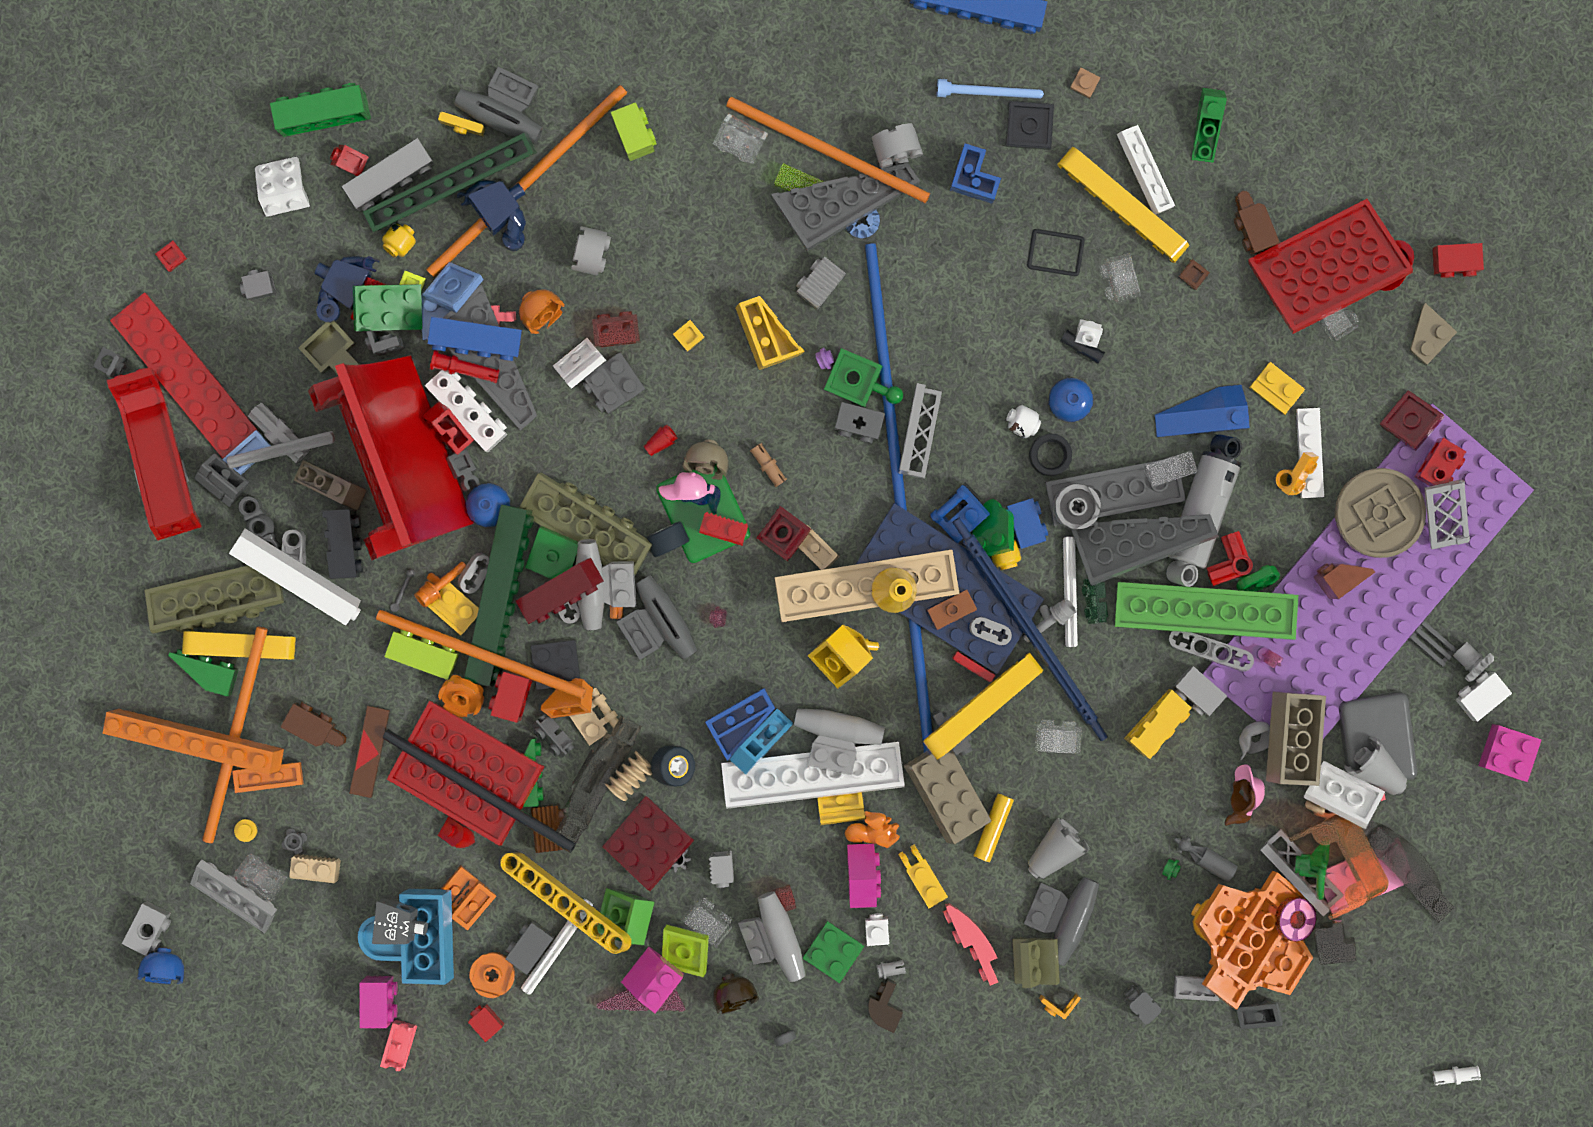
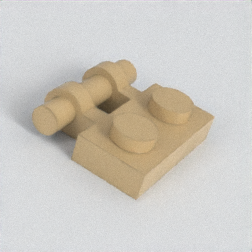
M597 688L593 689L591 713L570 716L589 746L608 734V731L603 726L609 722L613 729L621 725L617 719L618 715L614 710L610 709L605 701L606 697L604 694H600ZM596 706L600 708L605 716L600 720L593 711V708Z

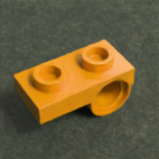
M1303 452L1293 470H1281L1278 472L1276 484L1282 489L1281 491L1287 495L1301 493L1306 486L1305 480L1308 475L1312 474L1317 467L1316 462L1319 456L1313 452ZM1289 474L1292 477V483L1290 485L1287 483V476Z

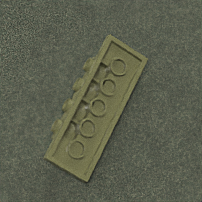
M538 473L520 508L533 510L532 516H534V522L577 542L584 539L596 540L601 563L604 566L611 562L634 561V574L636 575L652 544L636 532L637 529L633 527L634 523L625 517L622 519L614 515L615 511L604 505L602 508L595 503L596 499L589 494H584L583 496L577 492L578 488L570 482L559 484L545 474Z
M250 566L145 590L149 628L152 633L170 629L183 633V631H194V628L202 626V628H212L216 625V622L234 623L238 617H258L259 612L265 611L264 607L284 603L282 586Z

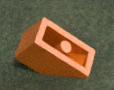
M572 679V681L568 682L586 688L584 698L580 699L556 689L541 705V710L550 718L591 713L593 688L583 679Z

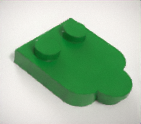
M990 499L986 501L983 506L990 515L973 529V535H975L988 556L1014 551L1013 513L1003 508L997 500Z

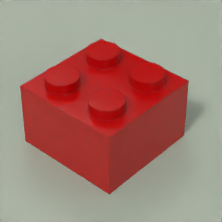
M508 670L498 675L495 683V688H498L497 695L492 696L489 704V709L492 710L491 716L516 723L521 721L533 680Z

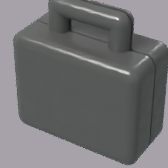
M1392 692L1359 697L1351 701H1343L1340 704L1339 725L1347 767L1351 766L1357 771L1360 770L1361 766L1354 761V757L1363 747H1367L1372 752L1375 750L1371 744L1372 740L1369 739L1370 736H1373L1381 742L1407 780L1414 779L1417 776L1418 771L1409 699L1405 693Z

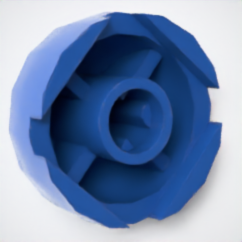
M1066 378L1058 381L1052 387L1049 394L1051 412L1058 419L1065 422H1076L1083 419L1089 414L1093 406V394L1090 387L1084 381L1077 378Z
M492 483L480 484L468 494L466 511L475 524L485 528L496 527L501 504L511 505L510 498L507 492L498 485Z
M158 948L157 952L149 953L141 961L138 970V980L145 977L146 982L171 984V980H177V984H181L184 980V965L177 955L171 954V949Z

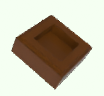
M1192 259L1178 277L1196 291L1210 272Z

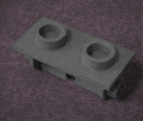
M546 714L541 716L532 725L534 734L540 740L544 739L547 742L549 751L555 757L559 756L562 759L574 748L572 745L573 741L564 731L556 736L554 732L560 727Z

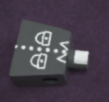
M384 897L376 903L372 944H408L414 940L415 934L426 935L428 923L417 920V908Z

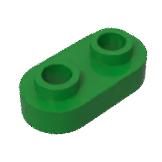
M1265 565L1251 575L1242 576L1238 580L1236 588L1238 591L1258 592L1274 584L1280 578V573L1275 566Z

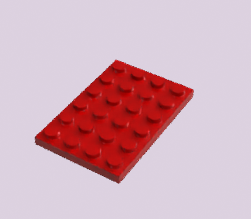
M1368 199L1248 259L1250 267L1292 334L1413 273L1412 266Z
M433 701L428 702L408 739L412 744L519 809H522L545 767ZM404 751L401 752L387 778L390 782L499 846H502L515 822V819Z

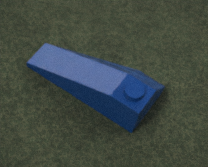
M1242 385L1215 388L1156 414V436L1164 437L1250 428L1248 405Z

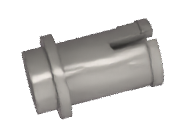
M903 959L889 963L880 962L879 965H876L878 977L885 980L889 976L906 974L905 967L895 968L904 965Z

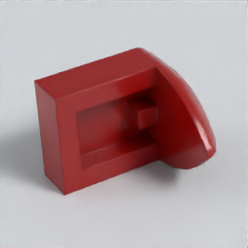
M448 816L438 836L456 848H466L474 844L475 837L473 832Z

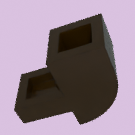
M887 978L885 983L881 981L876 994L879 995L878 998L869 995L868 1009L872 1020L878 1026L894 1033L902 1017L903 1010L888 1003L895 989L896 982Z

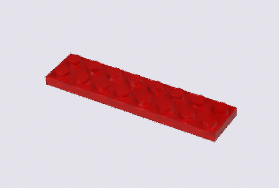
M144 292L110 320L147 367H151L156 372L160 383L222 458H225L255 430L259 431L147 293Z

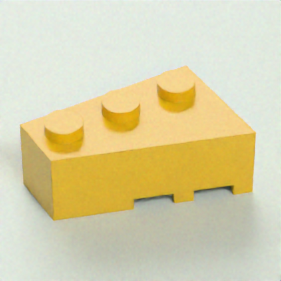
M760 296L741 302L736 306V311L759 370L792 359L804 352Z
M1168 689L1124 739L1144 757L1151 759L1165 740H1168L1174 734L1178 724H1182L1190 716L1189 711L1191 707L1173 690Z

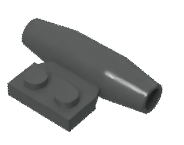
M497 67L488 85V96L461 89L456 96L455 106L476 121L509 137L514 138L527 132L531 142L536 144L543 130L540 125L522 113L530 107L539 89L538 85L503 68Z
M648 575L637 582L635 585L645 609L634 610L616 623L638 658L641 660L659 649L664 640L682 660L698 651L687 624L669 595L655 579Z
M1084 876L1069 899L1061 890L1041 882L1024 922L1025 925L1043 933L1055 932L1053 939L1058 940L1059 965L1062 966L1066 965L1079 945L1094 910L1100 883Z

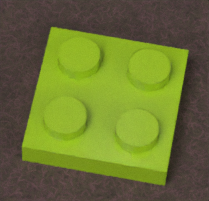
M666 925L663 929L662 957L681 972L704 977L707 970L709 935Z

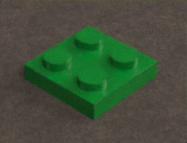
M827 920L802 958L840 983L864 948V945Z

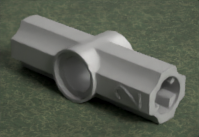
M263 403L254 407L248 415L264 432L265 437L274 445L299 439L294 434L293 429L288 428L284 424L285 422L281 418L278 419ZM310 449L287 454V456L295 463H298L308 454Z

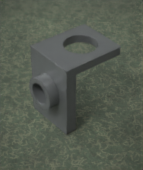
M103 347L93 367L114 378L124 373L127 359ZM106 355L114 358L109 369L104 368L101 363L102 358Z

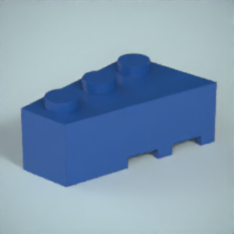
M762 688L705 721L727 761L775 709V706L765 688Z

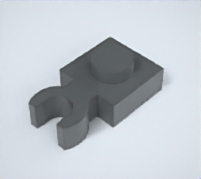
M467 449L458 455L453 454L446 458L454 479L460 477V486L464 492L470 489L468 481L472 483L474 488L480 485L479 479L471 473L476 468Z

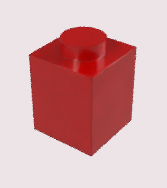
M487 1004L483 1008L478 1005L470 1013L472 1017L468 1023L485 1042L504 1026L503 1021Z

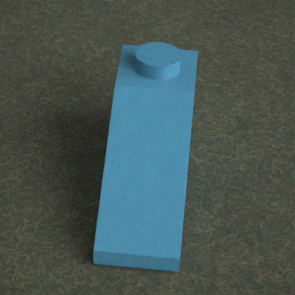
M776 709L737 749L729 760L744 774H747L794 723L780 710Z

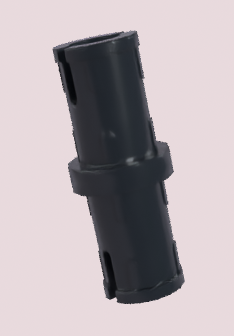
M1067 329L1060 342L1077 351L1076 354H1082L1098 365L1105 352L1098 348L1075 342L1076 335Z

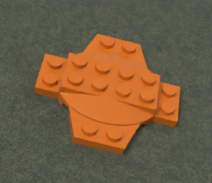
M1272 871L1261 889L1255 888L1249 892L1218 884L1195 921L1211 947V960L1209 964L1212 968L1202 985L1236 1010L1248 991L1256 990L1258 986L1291 995L1313 959L1303 940H1290L1281 930L1280 918L1285 906L1292 900H1305L1306 898L1278 872ZM1298 911L1294 912L1290 918L1293 928L1294 924H1297L1296 914Z

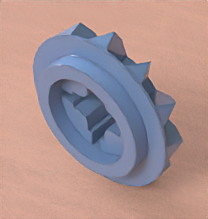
M877 210L867 215L866 222L869 227L863 223L855 227L857 224L855 222L846 228L847 231L857 238H867L873 235L880 223Z

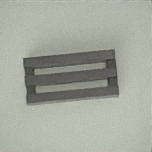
M1425 621L1409 637L1442 667L1457 652V649ZM1424 627L1450 651L1447 653L1421 629ZM1419 634L1439 653H1441L1444 656V658H1439L1433 651H1431L1425 644H1423L1415 636Z

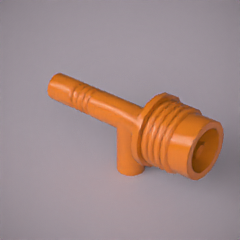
M460 562L442 578L433 573L428 574V581L414 594L417 601L426 608L436 600H440L441 595L439 591L462 573L466 566L465 563Z

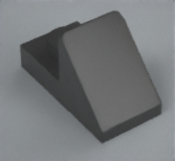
M1265 999L1258 1004L1240 1005L1236 1010L1241 1029L1283 1025L1278 1003L1270 999Z

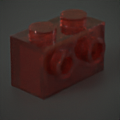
M632 311L620 312L618 317H610V314L597 315V319H592L596 348L641 343L637 314L633 315Z

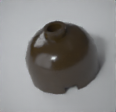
M728 974L722 977V982L715 987L713 993V1002L717 1014L720 1011L722 1014L730 1013L741 1009L740 1007L749 1000L751 1005L759 1000L754 984L745 977H735V974Z

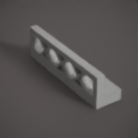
M917 383L898 474L925 479L942 391L925 388L926 385ZM924 394L936 396L935 404L928 409L923 404ZM932 409H934V410H933V415L931 416V414L929 413V411H931ZM926 414L931 420V425L922 430L918 422L919 418ZM927 431H929L928 438H927V436L925 435V433H926ZM922 435L927 445L926 448L918 452L914 442L915 439ZM925 452L924 460H923V458L921 457V454ZM916 457L923 464L921 472L909 470L910 462Z
M1282 829L1261 846L1260 850L1322 916L1326 915L1330 911V907L1344 896L1326 876L1325 888H1331L1336 896L1328 903L1324 899L1318 900L1316 898V890L1313 888L1316 887V884L1308 883L1305 880V876L1302 877L1299 876V873H1295V867L1290 864V855L1301 856V853H1305ZM1281 836L1287 842V851H1278L1272 843ZM1282 854L1287 855V860L1283 857Z

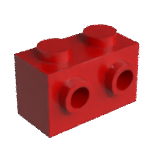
M1444 437L1439 438L1414 477L1428 486L1449 483L1454 479L1452 477L1456 469L1459 470L1465 462L1464 455L1466 451Z

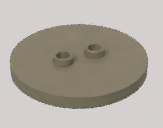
M1387 468L1370 469L1355 475L1340 491L1335 506V521L1343 540L1358 553L1374 558L1392 557L1409 549L1421 535L1426 520L1425 501L1417 485L1406 475Z

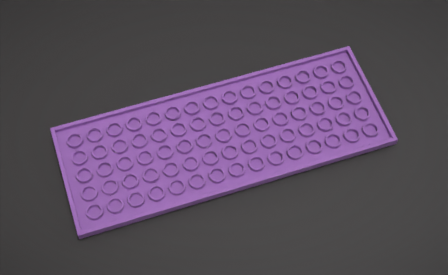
M1433 403L1430 404L1432 407H1434V408L1437 409L1439 412H1441L1442 414H1444V413H1443L1440 409H1438ZM1444 414L1443 420L1416 451L1402 441H1399L1377 468L1392 469L1409 477L1422 493L1426 506L1424 488L1430 486L1414 476L1436 440L1444 437L1465 450V462L1459 470L1456 469L1452 477L1454 478L1453 481H1465L1470 542L1431 549L1426 509V520L1422 533L1409 549L1392 557H1368L1352 549L1343 540L1334 517L1271 592L1299 595L1296 640L1233 636L1227 644L1250 652L1254 658L1253 667L1249 671L1242 672L1211 662L1202 674L1256 722H1266L1269 725L1273 691L1326 696L1324 739L1340 720V704L1343 701L1347 702L1357 699L1534 489ZM1458 489L1452 490L1449 494L1456 500L1459 498ZM1441 493L1433 494L1434 504L1441 498ZM1446 498L1439 508L1447 512L1455 502ZM1460 505L1451 514L1458 520L1461 517ZM1438 510L1434 512L1436 524L1444 516V514ZM1448 517L1441 527L1449 532L1456 522ZM1462 525L1453 533L1454 536L1462 535ZM1439 529L1436 532L1437 540L1443 539L1446 535ZM1326 563L1328 565L1333 563L1372 568L1375 571L1373 575L1340 599H1329L1313 578L1318 574L1316 570ZM1223 648L1216 657L1219 660H1225L1229 656V652ZM1232 651V659L1229 663L1234 664L1233 661L1237 660L1240 662L1241 667H1244L1245 664H1250L1246 655L1243 658L1235 657L1237 652Z

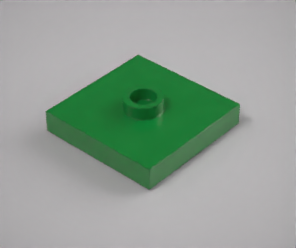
M541 526L525 568L553 579L575 565L578 542Z

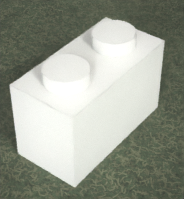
M1485 671L1475 679L1477 682L1473 686L1469 687L1468 685L1458 692L1459 697L1456 701L1472 721L1478 722L1512 694L1495 672L1487 673Z

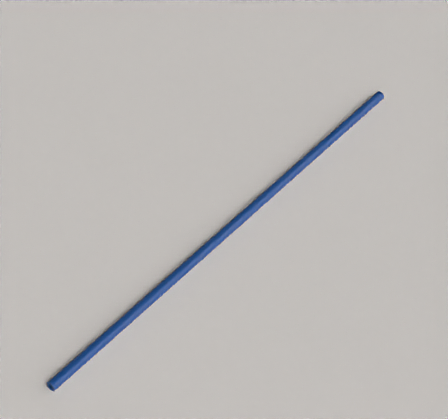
M866 244L865 251L878 363L883 366L880 372L881 385L890 388L892 387L877 249L876 244ZM882 395L895 504L907 511L903 474H898L901 455L895 404L889 403L886 396ZM908 619L922 741H924L933 733L921 627ZM923 742V749L925 753L929 749Z

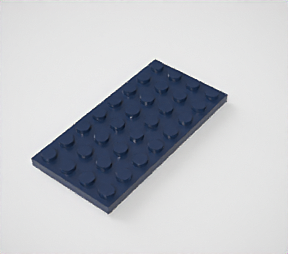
M893 503L856 564L953 550L959 593L968 590L977 610L939 630H936L927 609L954 595L914 601L909 608L899 613L993 673L998 674L1023 634V630L966 548ZM997 569L1032 619L1044 598ZM982 617L1005 625L1011 631V640L1006 645H996L975 637L970 632V622L974 618ZM982 621L974 626L977 628L978 634L980 631H989V628L983 626ZM1003 629L1000 632L992 631L993 635L998 636L999 642L1001 639L1006 638Z

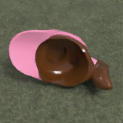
M1241 765L1235 770V782L1233 783V793L1231 796V806L1234 813L1226 817L1225 826L1248 822L1253 810L1264 799V783L1261 779L1253 777L1249 765ZM1240 790H1243L1244 797L1239 793Z

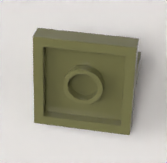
M1013 939L1015 984H1022V988H1032L1039 984H1060L1057 939Z

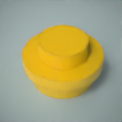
M249 819L239 821L234 828L235 836L243 842L253 840L257 835L256 824Z

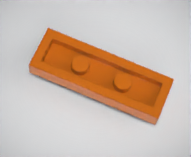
M301 762L281 764L280 771L272 774L249 769L232 771L235 793L304 784Z

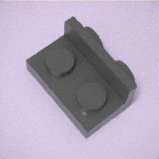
M372 330L367 331L368 337L365 338L368 350H372L373 353L379 356L405 348L403 339L393 336V334L382 336L379 340L376 332Z

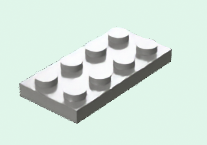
M201 860L196 866L190 883L192 886L263 933L268 930L277 911L270 901L262 900L255 895L252 889L241 886L232 876L223 874L210 862L206 863Z

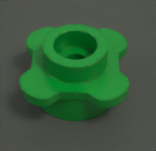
M1168 860L1162 875L1168 877L1167 880L1171 881L1172 877L1176 878L1181 869V866L1178 865L1179 860Z

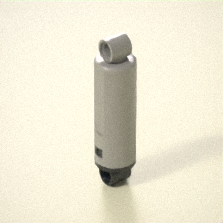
M1221 434L1213 437L1210 444L1211 452L1203 451L1181 517L1210 514L1217 533L1242 465L1241 462L1234 460L1242 451L1240 439ZM1216 538L1168 556L1176 560L1169 564L1167 568L1168 580L1187 587L1194 585L1198 579L1197 568H1206Z

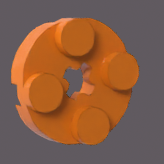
M453 675L443 683L438 698L439 700L442 699L445 703L443 707L455 715L467 717L468 714H473L474 716L479 713L484 703V689L482 686L474 684L467 679Z
M489 952L482 954L475 960L471 966L469 978L478 994L487 998H496L506 993L512 987L515 980V970L513 964L506 960L505 955L498 952ZM492 969L496 970V974L499 975L493 981L489 980V976L486 975V972H490Z

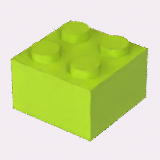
M635 102L611 112L630 161L655 152L653 146L657 145L652 129H646L645 125L649 123L643 107L638 108Z

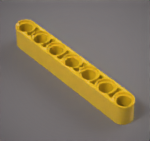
M1071 147L1057 164L1060 169L1064 168L1068 172L1067 175L1074 181L1085 186L1084 189L1093 197L1097 196L1102 200V204L1111 212L1114 210L1119 215L1118 218L1128 226H1133L1136 229L1135 232L1143 239H1148L1154 244L1153 247L1162 255L1165 253L1171 258V262L1175 263L1189 247L1188 242L1078 149Z
M1031 653L1026 654L1025 658L1013 664L924 739V744L938 760L1041 674L1043 669Z
M512 852L502 857L501 867L507 874L612 954H618L630 948L631 938L628 933L521 852ZM512 857H515V859L517 860V866L515 868H513L511 865ZM530 870L534 873L533 881H530L528 878ZM547 883L550 884L552 888V892L550 895L547 894L545 891V886ZM564 897H567L569 900L568 908L564 907L562 903ZM581 910L586 912L587 918L585 922L580 918ZM599 923L604 926L603 935L599 934L597 930ZM616 937H619L622 941L621 948L615 945Z

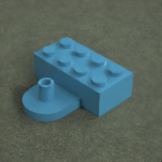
M407 889L399 894V902L417 908V920L428 923L426 935L415 934L414 940L408 944H372L375 915L362 923L358 931V943L361 950L374 960L401 961L402 983L445 985L454 978L451 890Z

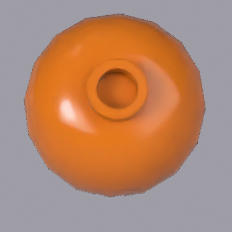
M545 289L530 291L522 298L519 308L520 320L531 334L540 333L538 329L548 321L549 327L562 315L563 312L560 308L561 306L564 307V303L552 291Z

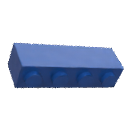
M431 317L427 344L432 345L433 350L446 351V347L455 348L454 353L468 354V351L471 350L478 351L477 356L491 358L492 353L499 354L502 360L513 361V357H518L522 330Z

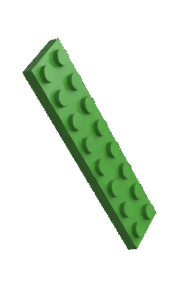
M1118 582L1115 627L1296 640L1299 595Z

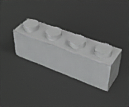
M417 138L343 185L342 188L359 212L376 206L374 202L379 199L386 200L394 195L393 190L399 186L402 188L409 186L413 182L412 178L418 174L424 176L429 173L434 162Z

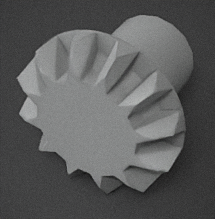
M1468 642L1453 655L1465 667L1464 669L1470 672L1465 677L1468 682L1475 680L1494 661V656L1491 653L1484 658Z

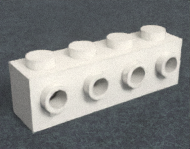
M441 370L425 386L442 404L452 411L485 452H489L508 435L504 431L507 427L499 418L494 420L489 415L492 411L483 401L479 404L474 399L477 394L468 385L465 388L459 382L461 377L456 372L450 375L448 371Z

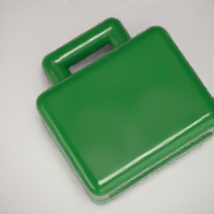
M715 464L713 474L709 475L692 470V472L701 475L705 479L707 486H710V484L715 486L713 494L709 493L695 500H667L663 498L659 492V487L674 484L678 475L659 483L656 487L657 494L671 524L679 521L682 522L690 539L689 542L682 545L688 561L691 563H697L736 545L699 533L706 512L718 517L721 515L726 520L729 518L730 520L734 519L735 522L738 521L739 523L746 524L726 477L723 475L720 480L711 479L716 475L717 464ZM749 527L747 529L744 541L750 537Z

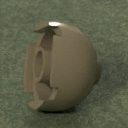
M708 439L704 442L693 444L688 449L684 458L683 469L686 472L696 470L699 473L709 475L713 474L715 464H717V471L711 479L720 480L723 475L725 477L727 475L729 461L725 450L717 445L716 441Z

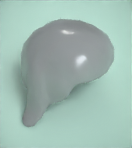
M1261 721L1253 722L1243 729L1239 737V744L1243 753L1241 760L1247 753H1257L1269 747L1270 725ZM1261 733L1260 741L1256 743L1251 741L1252 736Z

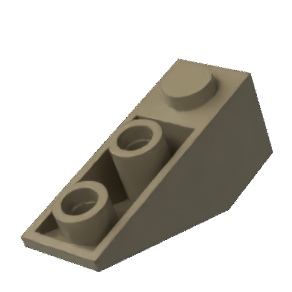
M304 460L294 478V481L358 510L367 491Z

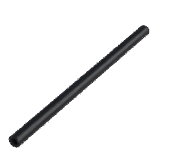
M388 729L384 733L383 739L569 853L574 850L576 843L393 731Z

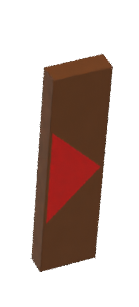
M367 706L349 794L368 798L373 796L384 743L383 735L386 732L390 714L388 709Z

